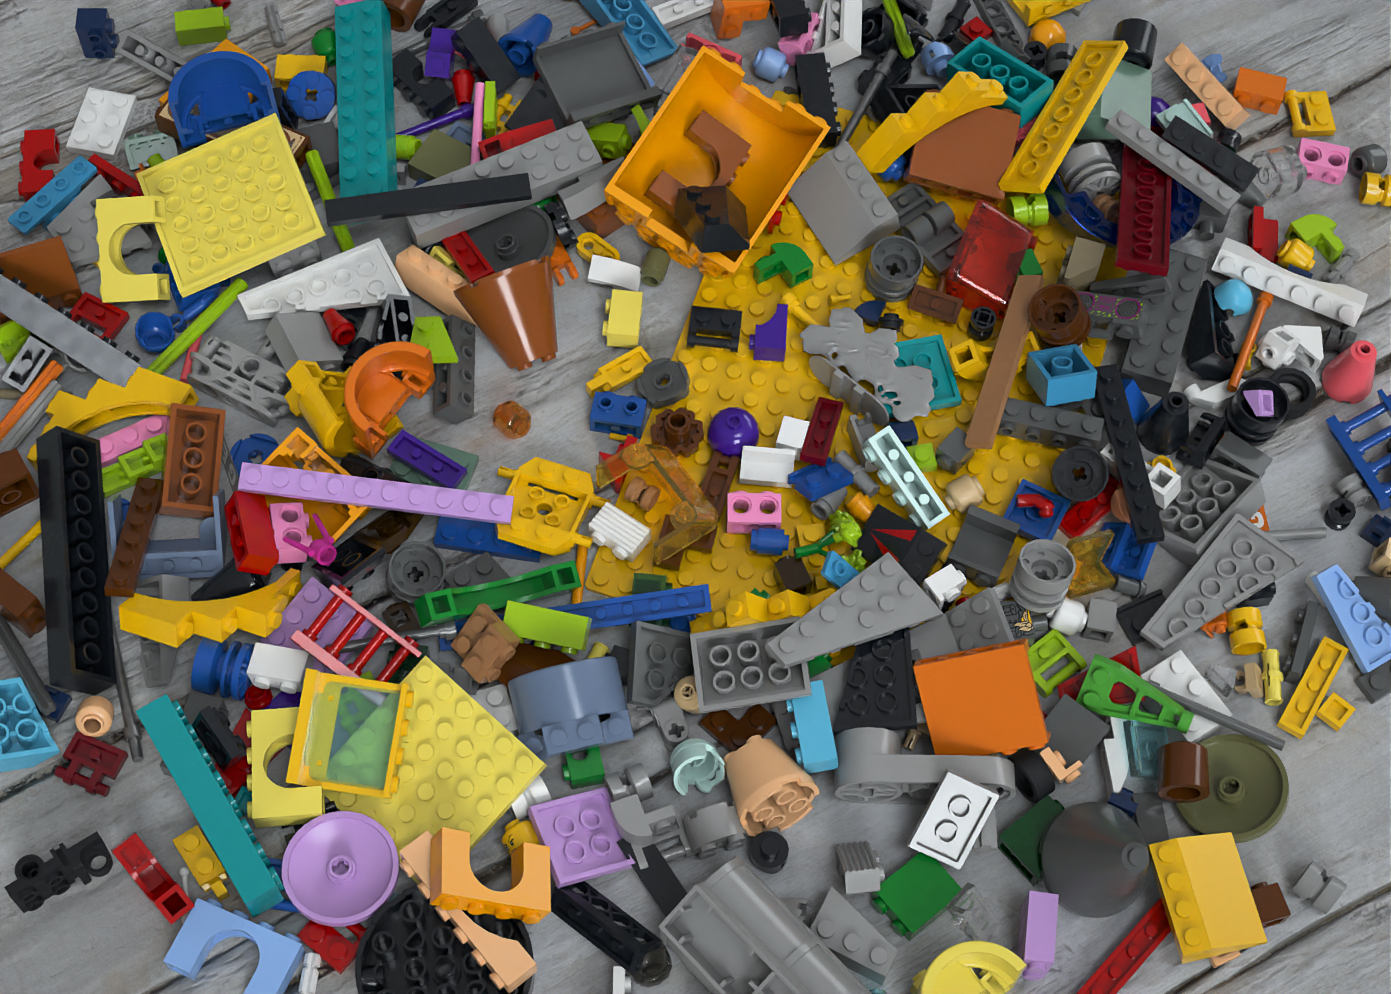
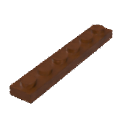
M137 479L104 587L105 596L134 598L158 515L161 479Z

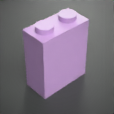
M1030 890L1020 907L1017 956L1027 965L1021 974L1026 980L1038 981L1041 978H1045L1054 964L1059 894Z

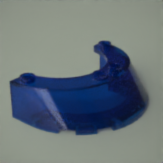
M1054 174L1044 192L1048 202V210L1052 216L1077 237L1105 244L1106 248L1116 249L1117 223L1115 224L1104 218V213L1092 203L1085 191L1067 194L1059 174ZM1172 178L1170 245L1182 239L1192 229L1200 215V203L1202 202L1199 196L1174 178Z

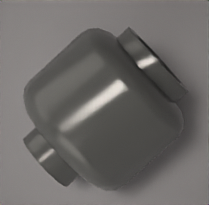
M1377 144L1359 147L1351 155V169L1361 178L1365 172L1381 174L1387 167V154Z

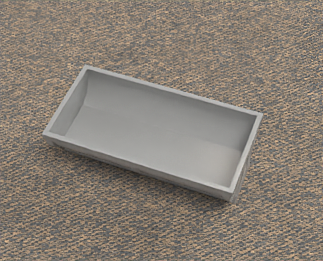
M735 855L729 862L720 867L705 882L696 884L658 926L662 930L659 935L662 944L665 947H669L712 994H872L738 855Z

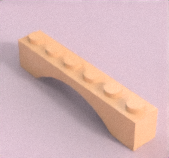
M428 830L399 851L402 860L399 865L409 878L413 875L419 881L417 887L427 900L430 898L431 838L433 837ZM440 906L435 907V910L445 922L449 919L456 927L453 929V932L462 944L468 942L473 948L471 955L481 967L486 965L492 972L489 977L499 990L504 987L510 994L537 972L535 961L518 941L502 938L486 931L474 923L462 910H443Z

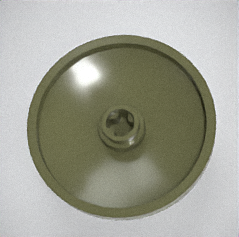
M1240 734L1217 735L1198 743L1207 748L1210 795L1201 801L1191 803L1176 802L1184 821L1200 835L1232 832L1235 843L1254 840L1270 831L1282 818L1288 805L1290 793L1287 772L1278 755L1266 744Z

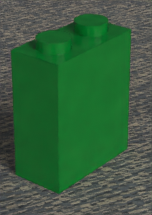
M920 852L880 884L881 890L873 892L871 898L873 899L872 904L881 915L886 914L892 921L891 926L900 937L905 936L910 941L958 902L964 890L935 858Z

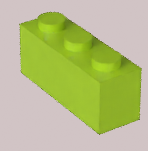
M508 600L503 622L521 640L520 643L524 642V638L535 640L534 646L550 649L551 644L562 646L561 652L577 655L578 650H586L592 619Z

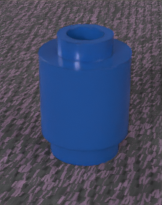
M759 527V530L752 529L751 551H757L756 554L782 556L783 551H788L789 535H784V529Z

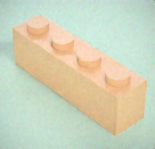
M1183 43L1177 46L1164 59L1227 128L1235 130L1250 116L1246 109Z
M411 245L397 255L395 268L405 287L448 316L453 314L474 324L475 328L477 327V324L453 292L462 286L470 284L466 279L415 245Z

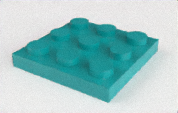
M941 334L895 342L899 350V357L894 360L897 367L916 365L932 371V386L935 397L929 402L931 411L961 405L962 399ZM880 385L878 386V392H881L883 387ZM893 391L886 392L881 397L887 396L888 399H891L898 395ZM900 401L893 402L896 406L901 403ZM882 403L887 409L889 418H894L892 406Z

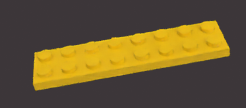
M1084 40L998 183L1002 191L1044 193L1126 53L1128 46L1125 41Z

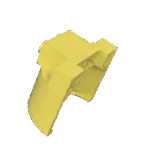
M987 941L962 942L944 950L932 961L927 970L923 969L912 978L914 983L910 988V993L1005 994L1015 986L1027 965L1015 953L1001 945ZM972 967L983 969L979 973V975L982 977L980 980L974 973Z

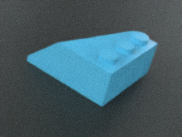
M21 677L0 680V772L31 768L60 753Z

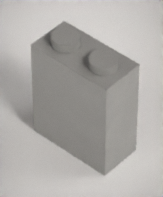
M319 312L275 313L265 329L286 373L298 360L317 362L321 370L333 372L337 371L344 360Z

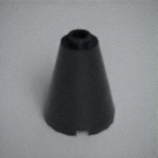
M1167 393L1140 418L1137 425V435L1148 451L1157 455L1168 456L1180 450L1181 444L1186 443L1188 440L1189 401L1182 393Z
M233 558L192 594L191 599L192 601L225 599L253 592L266 587L260 574L237 571Z

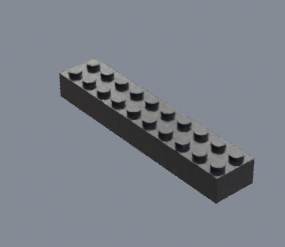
M55 426L36 438L49 684L95 696L117 684L111 596H105L104 589L109 574L100 440Z

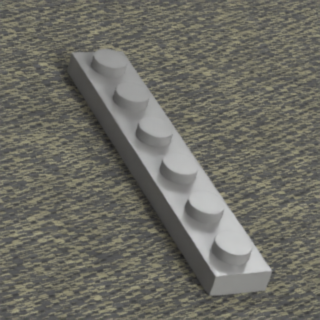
M1120 109L1107 122L1105 130L1222 214L1226 215L1240 199L1241 195L1123 110Z

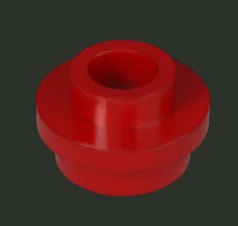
M254 685L249 687L245 693V704L251 710H261L267 707L273 699L270 689H261Z

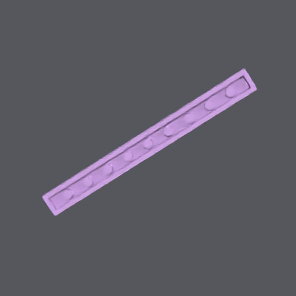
M242 462L238 490L243 492L506 525L511 523L514 496L245 462Z

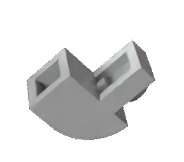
M637 794L610 803V813L618 833L631 844L638 846L652 845L653 832L657 834L669 831L673 825H676V814L672 805L645 814Z

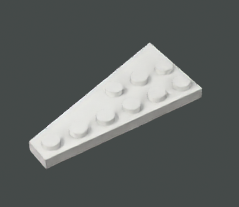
M377 238L237 295L247 319L255 320L273 318L275 313L324 312L331 308L342 310L381 305L388 294L410 295L380 238Z

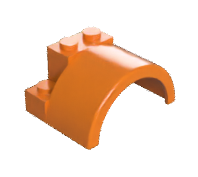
M395 341L383 343L362 354L349 370L344 385V405L354 432L353 441L355 449L373 460L388 441L387 432L384 431V428L411 394L420 400L435 382L431 350L412 342ZM403 371L401 375L403 380L398 379L392 372Z

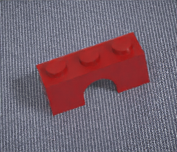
M55 129L24 130V140L20 141L23 161L19 162L22 182H18V192L20 197H24L25 202L55 177L53 170H41L48 164L59 163L60 141Z

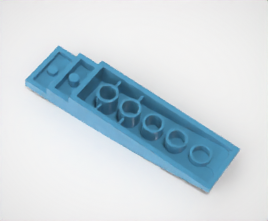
M579 0L602 27L610 22L618 23L625 21L623 34L643 67L678 54V46L644 0Z

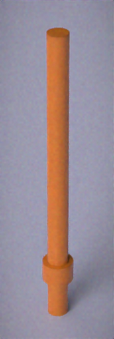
M1261 291L1256 300L1257 308L1227 385L1229 392L1237 391L1266 310L1271 306L1274 299L1273 294L1266 291Z

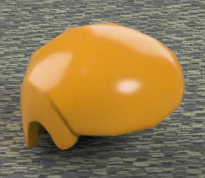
M1044 19L1032 27L1029 32L1028 43L1039 41L1048 50L1050 46L1056 43H1065L1067 36L1065 30L1057 21Z

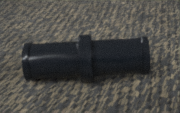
M969 0L956 1L952 11L947 13L945 17L946 22L938 33V37L952 29L957 31L958 28L962 27L964 23L963 18L971 7ZM946 38L943 42L950 43L953 39Z

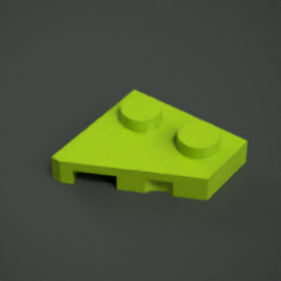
M441 316L415 317L410 342L431 350L433 363H458L459 359Z

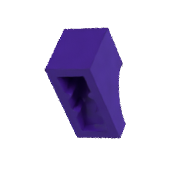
M432 27L430 45L426 53L424 76L448 79L453 77L456 50L452 45L450 37L457 30Z
M777 304L774 316L768 322L756 325L755 334H750L749 350H754L753 360L784 362L788 304Z

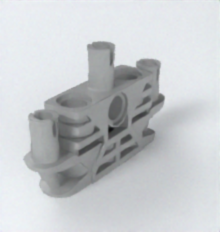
M213 335L207 337L197 353L190 352L192 373L187 374V381L194 388L269 426L277 425L276 419L279 417L293 414L289 409V404L282 395H286L288 387L292 388L291 382L286 376L285 369L270 362L276 351L268 337L256 354L228 340L222 343L220 339L214 338ZM201 371L205 372V373H206L205 376H204V375H200V372H201ZM271 408L276 409V411L272 413L269 412Z

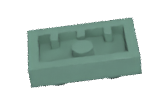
M159 129L152 132L153 135L143 137V134L129 136L128 140L123 141L131 172L139 170L140 163L145 168H149L147 159L156 153H159L165 161L178 156L175 138L160 132Z

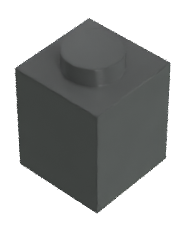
M958 427L937 447L935 455L937 464L954 475L974 455L976 449L966 447L965 439L967 434Z

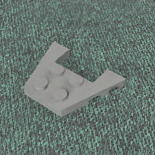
M101 174L47 226V230L52 238L61 235L74 267L98 262L100 258L99 245L96 240L98 224L93 206L96 205V199H107L114 195L112 188ZM140 225L126 233L122 241V255L129 254L131 250L143 247V249L153 247L150 238Z

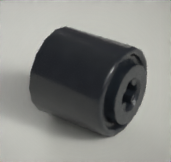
M1129 18L1120 21L1114 29L1113 41H1125L1128 46L1122 60L1150 70L1153 64L1157 29L1149 21L1139 18Z

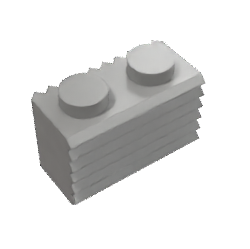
M866 840L864 843L860 841L858 844L856 842L853 844L848 843L847 845L843 843L841 846L837 844L835 846L836 869L846 895L880 891V881L885 880L883 864L879 863L877 850H872L869 842Z

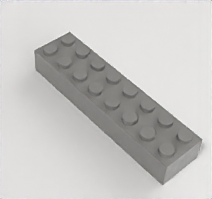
M579 121L413 187L418 188L528 173L532 194L531 200L405 216L403 219L416 246L422 249L459 232L469 230L558 194L557 191L579 182L578 176L602 166V159L583 122Z

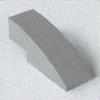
M623 156L578 176L579 182L557 191L564 211L571 221L606 201L604 189L624 162Z

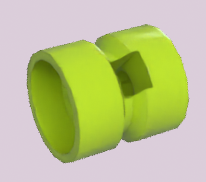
M1028 194L1027 198L1023 195L1009 196L1006 200V215L1010 228L1026 227L1028 223L1031 226L1046 225L1049 219V210L1045 194Z

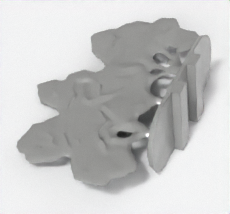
M843 307L842 309L831 310L829 327L810 324L800 333V337L804 339L802 344L805 352L809 354H822L827 357V359L821 356L810 357L809 366L814 375L830 389L829 394L833 398L838 400L841 397L849 403V410L856 414V416L859 413L865 416L869 412L872 422L885 426L889 422V414L882 404L885 403L892 406V413L900 422H908L916 415L928 417V413L931 411L929 402L935 397L932 386V371L916 365L897 367L894 360L899 357V350L895 345L897 330L878 328L872 333H865L863 319L852 308ZM834 352H837L838 356L835 359H833L831 357ZM845 366L851 378L837 367ZM865 379L872 383L875 388V395L873 396L857 382ZM881 385L883 390L878 392V386ZM893 391L898 395L891 399H888L887 396L881 397L884 393ZM894 401L901 402L900 405L897 406L893 404Z

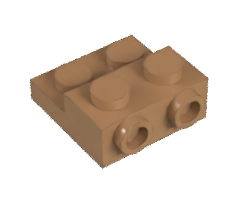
M484 603L477 606L451 643V647L464 659L461 665L479 684L491 683L501 674L500 669L505 662L514 656L515 648L521 640Z

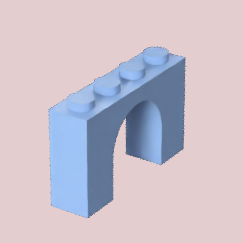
M197 898L195 906L191 909L163 960L168 969L195 980L209 952L216 944L227 938L243 937L254 942L258 946L260 953L257 969L243 994H284L305 954V949L300 943L301 939L290 933H285L284 936L274 932L275 928L268 923L260 921L259 924L251 922L249 921V916L241 911L233 910L231 913L224 910V906L216 900L208 898L207 901Z

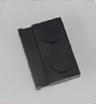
M1162 589L1117 608L1116 617L1132 646L1146 640L1140 635V632L1167 600L1162 594Z

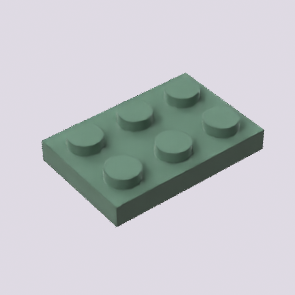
M416 437L467 469L468 474L456 488L467 490L478 465L479 456ZM393 459L389 469L397 476L413 484L441 487L397 459Z

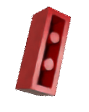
M235 490L224 506V512L236 570L268 575L272 567L279 560V550L276 548L275 532L271 525L270 509L267 507L265 495Z

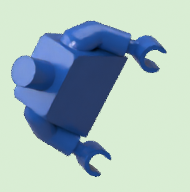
M168 261L164 266L161 263H155L152 266L154 274H169L170 289L179 311H183L182 315L175 313L170 316L172 325L180 321L174 327L177 333H181L187 328L186 321L188 319L193 320L218 297L221 287L229 286L231 283V279L228 278L183 298L179 293Z

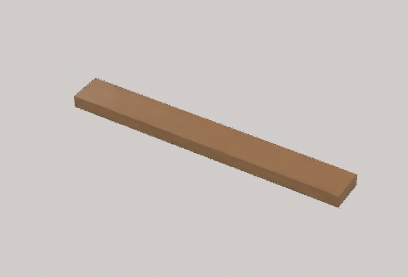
M1018 275L965 439L967 448L992 449L1031 326L1028 316L1029 302L1034 294L1043 288L1045 280L1042 275Z

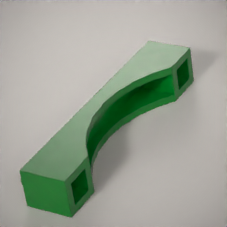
M573 560L494 582L426 593L416 599L414 604L422 628L470 617L479 604L486 603L492 611L506 608L508 600L526 604L569 594L582 585L575 561Z

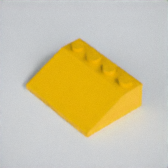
M1232 832L1180 837L1148 845L1149 861L1182 964L1268 942Z

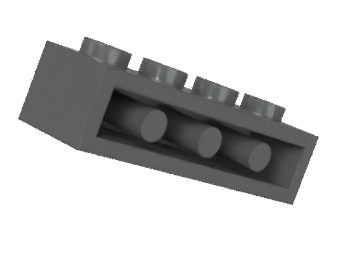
M452 314L442 321L459 361L458 363H434L436 380L433 383V415L457 425L474 416L476 339L475 325Z
M1008 397L997 434L1066 450L1073 446H1087L1097 450L1101 441L1104 419Z

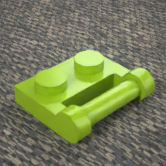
M1053 629L1029 647L1028 656L1036 689L1043 698L1049 697L1057 685L1061 684L1076 671L1081 672L1087 667L1085 659L1058 630ZM1064 657H1067L1070 663L1046 681L1041 676Z

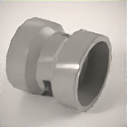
M1359 473L1345 477L1336 485L1339 493L1345 495L1346 499L1352 502L1355 508L1364 505L1373 497L1370 490L1362 485L1363 479Z

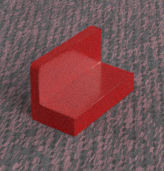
M1253 206L1248 218L1247 246L1251 247L1268 261L1276 264L1278 261V256H1276L1278 251V221L1264 219V207Z

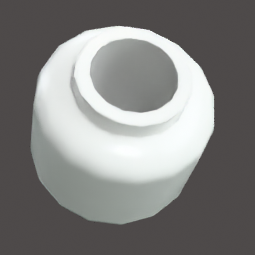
M1065 597L1063 604L1058 609L1045 613L1046 617L1049 618L1050 628L1068 636H1072L1076 632L1080 633L1088 618L1084 605L1068 597Z

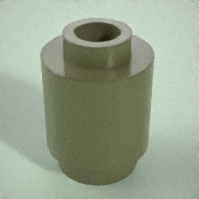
M654 248L647 251L640 271L641 281L644 284L656 287L664 281L671 260L669 254L664 249Z

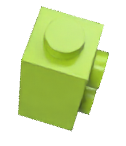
M223 7L174 12L175 30L180 46L221 42L228 39L227 31H231L230 17L224 15Z
M602 123L586 128L601 158L618 159L622 156L624 158L632 146V137L628 133L626 124Z

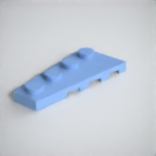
M1335 564L1312 576L1311 579L1361 673H1368L1390 660L1391 627L1387 622L1383 623L1376 615V609L1371 603L1365 602L1358 594L1359 589L1343 570Z

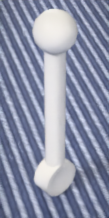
M182 867L179 870V876L182 877V889L189 897L188 876L190 875V870L187 867ZM190 910L182 916L181 921L183 924L187 916L189 915Z

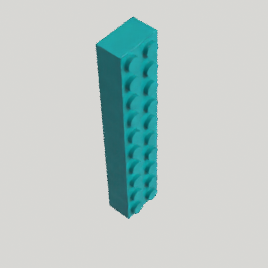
M363 0L335 7L340 198L398 190L391 14L383 0Z

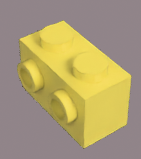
M612 289L611 299H606L605 314H609V320H604L602 336H607V346L633 349L638 347L643 292Z

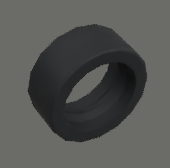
M1283 368L1270 376L1269 379L1278 384L1289 383L1296 386L1304 395L1302 403L1290 404V410L1285 419H1296L1303 416L1310 409L1316 396V387L1311 377L1295 368Z
M1028 747L1021 748L1007 758L1014 763L1015 786L1030 802L1037 803L1055 791V782L1049 768L1034 750H1029Z

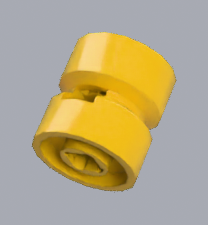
M1365 172L1359 187V203L1375 205L1379 202L1381 206L1391 207V175L1386 174L1384 177H1381L1379 173Z
M1242 607L1227 613L1228 632L1232 633L1229 636V641L1233 654L1240 656L1254 655L1267 648L1265 633L1261 630L1263 621L1260 609Z

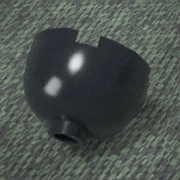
M879 7L867 8L862 12L861 54L870 57L879 56L886 52L895 40L894 21L887 12Z

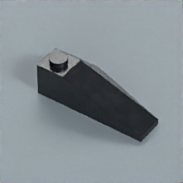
M1207 279L1202 284L1187 344L1188 358L1186 363L1192 372H1196L1202 379L1226 381L1231 377L1239 354L1237 352L1234 353L1231 343L1235 341V338L1225 323L1229 319L1227 311L1219 307L1214 294L1216 287Z

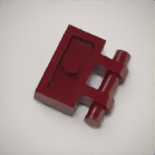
M76 731L63 754V757L71 763L68 768L59 765L54 775L63 779V782L73 786L76 784L85 788L87 793L106 797L110 792V786L103 784L102 780L105 776L115 780L129 755L126 751ZM82 767L94 771L90 778L79 774Z

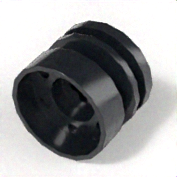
M1256 377L1246 380L1240 385L1223 413V417L1227 418L1226 431H1230L1252 446L1265 444L1271 440L1290 410V400L1286 391L1278 383L1267 378ZM1243 391H1272L1273 417L1256 416Z
M1073 446L1064 450L1055 459L1051 469V481L1055 490L1062 497L1073 502H1085L1097 497L1105 489L1109 479V467L1105 458L1097 450L1087 446ZM1083 468V474L1086 476L1085 480L1079 479L1075 481V475L1072 473V470Z

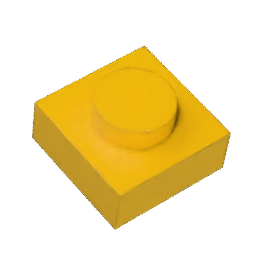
M1333 692L1315 715L1338 732L1356 709Z

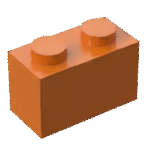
M1240 67L1234 81L1232 95L1244 108L1277 115L1283 101L1287 78Z

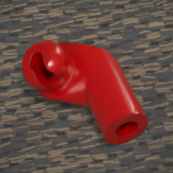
M1040 494L1016 495L1017 508L1036 507L1039 508V515L1041 517L1048 518L1053 516L1054 504Z

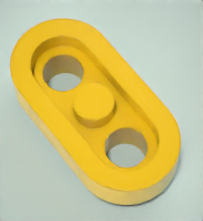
M585 232L578 236L579 243L576 244L577 253L590 264L592 255L620 261L618 250L597 234Z

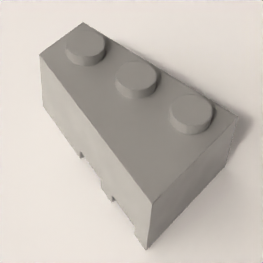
M831 887L810 930L848 969L883 985L898 950L838 891Z

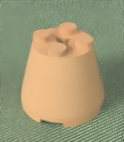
M754 735L746 741L744 746L728 753L724 758L737 815L742 827L749 836L756 837L761 832L776 827L779 832L800 821L813 808L811 802L816 795H819V788L813 778L773 740L762 739L761 735Z

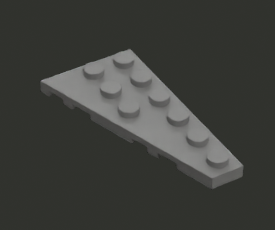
M1237 513L1141 630L1140 635L1163 651L1299 567L1305 560Z

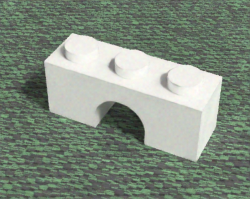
M1108 443L1100 454L1105 458L1109 472L1119 478L1110 443ZM1145 462L1155 502L1165 509L1181 491V476L1160 462L1155 467Z

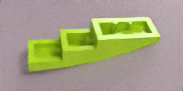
M166 432L142 441V448L119 456L118 463L102 469L104 498L136 485L138 478H150L162 471Z

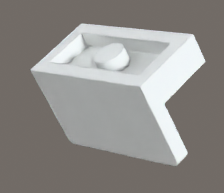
M743 446L739 483L792 488V484H788V474L793 473L795 450Z

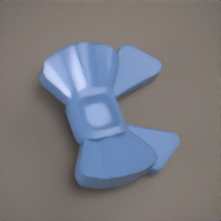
M1211 54L1201 61L1221 83L1227 80V75L1222 72L1220 65L1222 62L1221 54Z

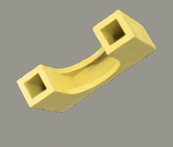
M150 195L96 199L95 217L98 224L96 240L99 245L100 258L98 260V267L101 273L100 294L102 296V303L171 300L169 274L138 275L126 266L121 252L122 241L126 233L134 226L166 223L164 197Z
M299 707L251 711V721H247V736L252 738V747H247L248 765L252 764V774H247L248 791H252V801L247 802V814L249 819H253L256 828L306 824L312 819L325 814V794L322 786L284 788L274 784L267 775L268 765L274 754L281 748L293 744Z

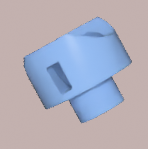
M936 41L932 42L922 49L921 63L928 75L938 76L939 78L946 77L947 62L954 57V54L947 45ZM934 52L935 57L932 58L930 53Z

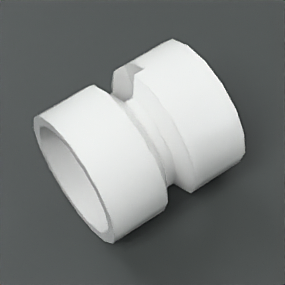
M540 775L508 809L514 820H521L529 816L527 810L530 806L552 801L550 793Z

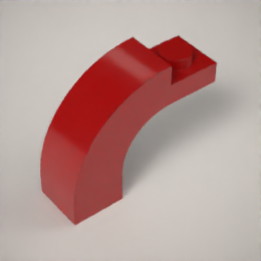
M135 832L111 849V852L130 877L171 925L195 906Z

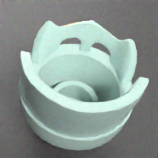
M690 738L678 744L673 750L670 758L673 781L676 790L682 795L687 794L688 784L696 785L704 793H710L715 785L725 779V762L715 745L710 741L701 738Z

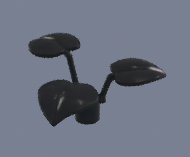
M900 0L912 9L916 16L914 19L905 13L903 15L907 35L910 36L915 50L914 56L905 59L910 64H912L919 53L921 54L922 49L925 48L922 47L924 41L919 36L931 42H941L946 38H952L965 47L972 42L969 38L953 29L935 40L918 23L921 15L925 18L928 16L924 8L915 0ZM898 49L897 53L903 58L900 49Z

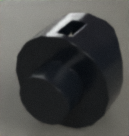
M761 832L751 843L750 859L761 871L775 874L782 870L787 862L788 843L777 832Z

